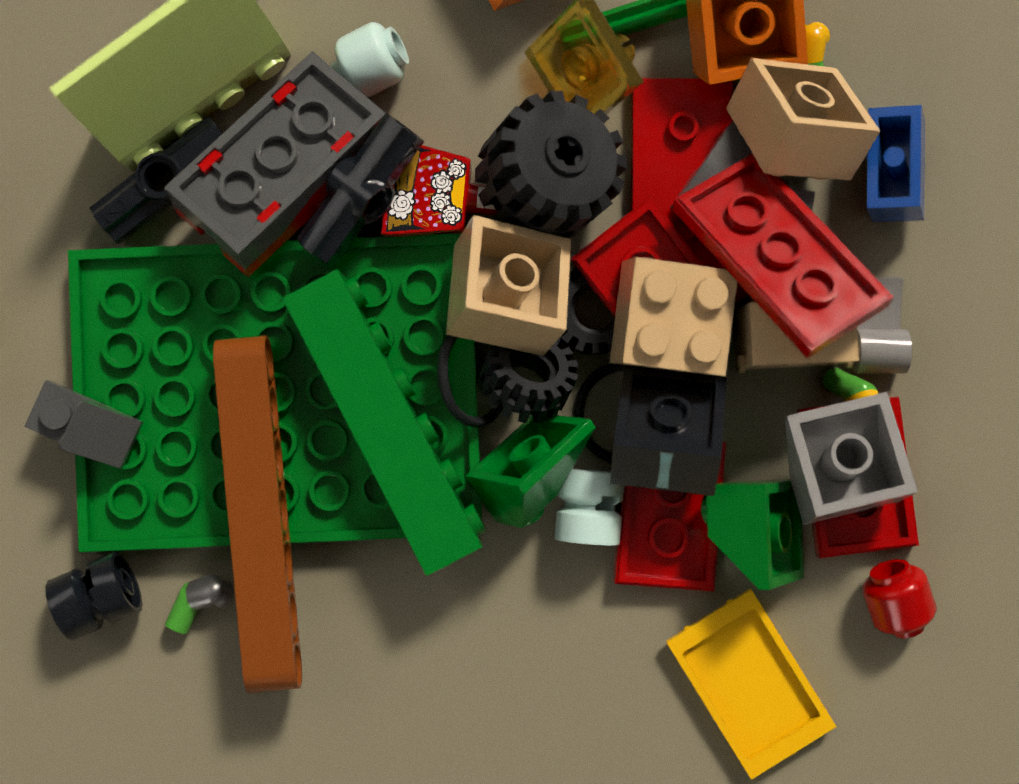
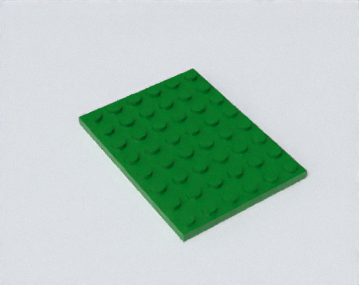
M462 233L355 238L335 266L326 264L318 257L312 255L299 244V240L286 241L249 277L222 254L218 244L68 250L73 390L144 422L123 468H117L75 454L79 552L231 546L213 362V345L216 340L268 335L273 353L290 542L305 543L406 538L282 297L336 269L344 274L346 280L355 276L369 302L361 307L370 325L379 322L392 346L391 350L385 352L394 371L401 367L405 371L416 393L408 398L416 415L420 416L426 413L440 439L432 443L440 461L442 462L450 458L463 483V486L457 488L456 491L464 507L466 508L474 504L482 519V501L465 477L480 463L479 428L463 425L449 412L441 396L437 374L440 349L447 336L446 328L454 244ZM459 337L452 346L449 355V385L452 396L459 408L469 416L478 417L475 341Z

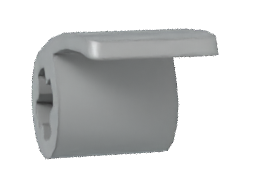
M875 277L894 297L889 307L857 327L859 361L853 362L852 371L855 374H906L911 365L912 343L908 330L900 329L904 280L901 277Z

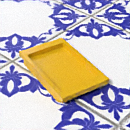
M749 588L735 598L728 599L724 605L695 623L685 626L682 631L666 640L670 650L751 780L789 756L795 755L797 751L837 727L752 589Z

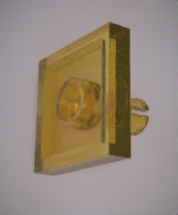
M574 0L524 52L548 92L563 91L565 101L567 102L575 95L581 96L588 100L586 109L593 114L601 109L607 115L644 82L632 63L635 56L633 44L625 48L622 47L630 39L623 34L615 35L595 0Z

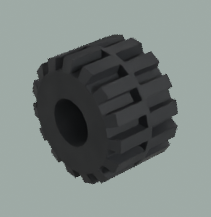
M549 91L543 99L536 93L527 97L519 107L515 106L483 144L478 154L482 161L475 168V182L486 184V187L478 194L483 207L492 204L498 212L492 220L570 238L613 204L611 200L620 194L625 183L618 176L627 170V156L617 154L616 149L623 141L618 130L609 132L604 125L610 118L601 109L595 114L586 109L588 100L581 96L575 95L569 102L565 101L563 91Z

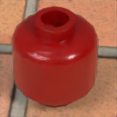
M901 559L888 560L873 567L869 573L870 576L866 578L862 586V593L874 627L885 634L895 635L902 639L912 638L921 634L925 626L934 619L937 611L933 593L924 570Z

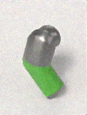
M212 574L185 583L177 595L164 623L165 626L175 632L188 634L199 609L210 607L213 604L223 608L231 602L234 595L233 585L231 582L222 580L221 576Z

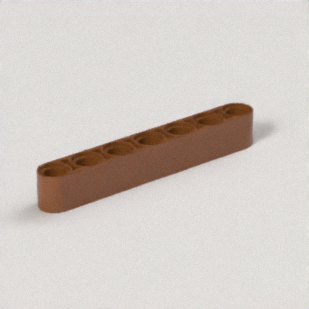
M268 335L216 340L213 345V362L244 686L248 694L300 689L302 685V659L271 342Z

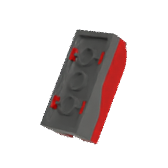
M312 51L169 182L164 189L176 213L201 236L206 232L218 243L222 254L249 277L313 216L328 195L325 185L331 171L343 159L350 156L355 157L383 118L385 112Z

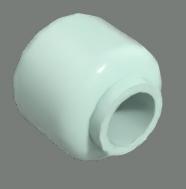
M371 22L337 40L335 45L336 60L331 62V67L366 97H370L403 80L404 66L409 64V57L403 41L394 28L388 27L385 29L381 24Z

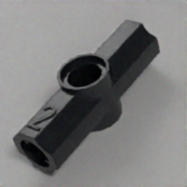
M385 113L355 157L350 156L343 159L331 171L325 185L328 195L298 235L299 244L326 264L335 266L363 226L377 221L388 210L395 195V189L392 186L425 141L397 119Z
M208 116L161 153L150 154L144 157L138 164L134 174L89 208L102 229L116 243L120 244L167 207L173 206L166 191H156L154 185L156 176L165 169H172L175 178L223 134L221 129Z

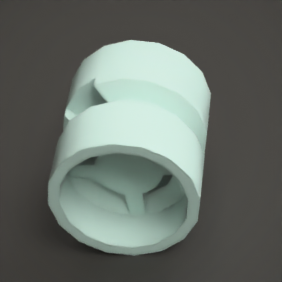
M572 469L558 493V497L565 501L563 508L556 511L554 539L578 544L620 545L622 517L615 512V506L623 502L624 485L610 484L611 472Z

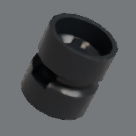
M117 551L87 563L85 573L79 569H74L48 580L45 586L46 599L51 615L59 630L66 638L72 641L102 628L104 619L115 623L142 611V595L137 579L126 559Z

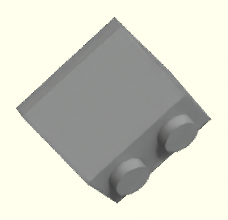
M887 392L785 417L789 477L803 525L900 502L918 492Z

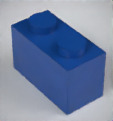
M922 105L868 108V114L880 130L879 135L868 151L867 210L872 222L924 220L925 119Z

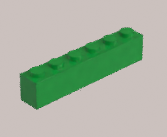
M336 269L282 297L425 575L428 576L482 548L483 541L479 535L485 533L487 529L474 504L466 508L464 507L456 491L457 488L463 486L460 476L450 458L442 462L440 461L432 443L440 440L426 413L420 416L416 415L408 399L416 394L402 367L395 371L391 367L385 352L391 350L392 346L379 322L370 325L361 307L369 302L355 276L346 280L344 274Z

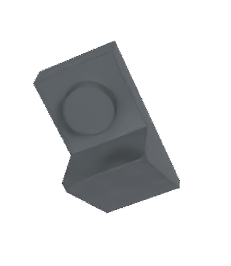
M45 380L24 427L59 442L58 447L64 451L117 468H123L144 422L52 380Z

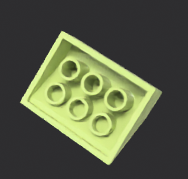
M169 0L49 89L120 163L133 171L144 157L150 154L161 153L164 151L163 148L178 137L181 138L218 108L225 110L238 103L245 95L244 89L260 78L264 81L275 76L285 66L284 60L291 54L255 0Z

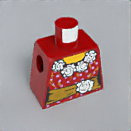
M422 145L392 186L395 189V195L390 207L383 214L381 234L383 237L462 233L467 225L468 213L495 216L497 210L492 204L483 207L478 194L486 187V184L471 183V159Z

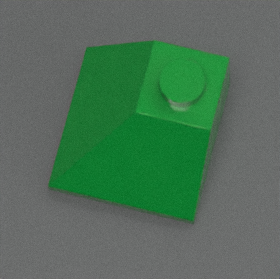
M531 415L527 423H522L465 477L497 523L523 529L525 526L536 522L543 515L544 508L558 495L592 435L595 425L591 419L558 415L551 420L546 415L542 423H535Z
M790 479L717 483L715 496L704 495L701 513L703 521L707 524L708 537L759 590H771L804 578L802 519Z

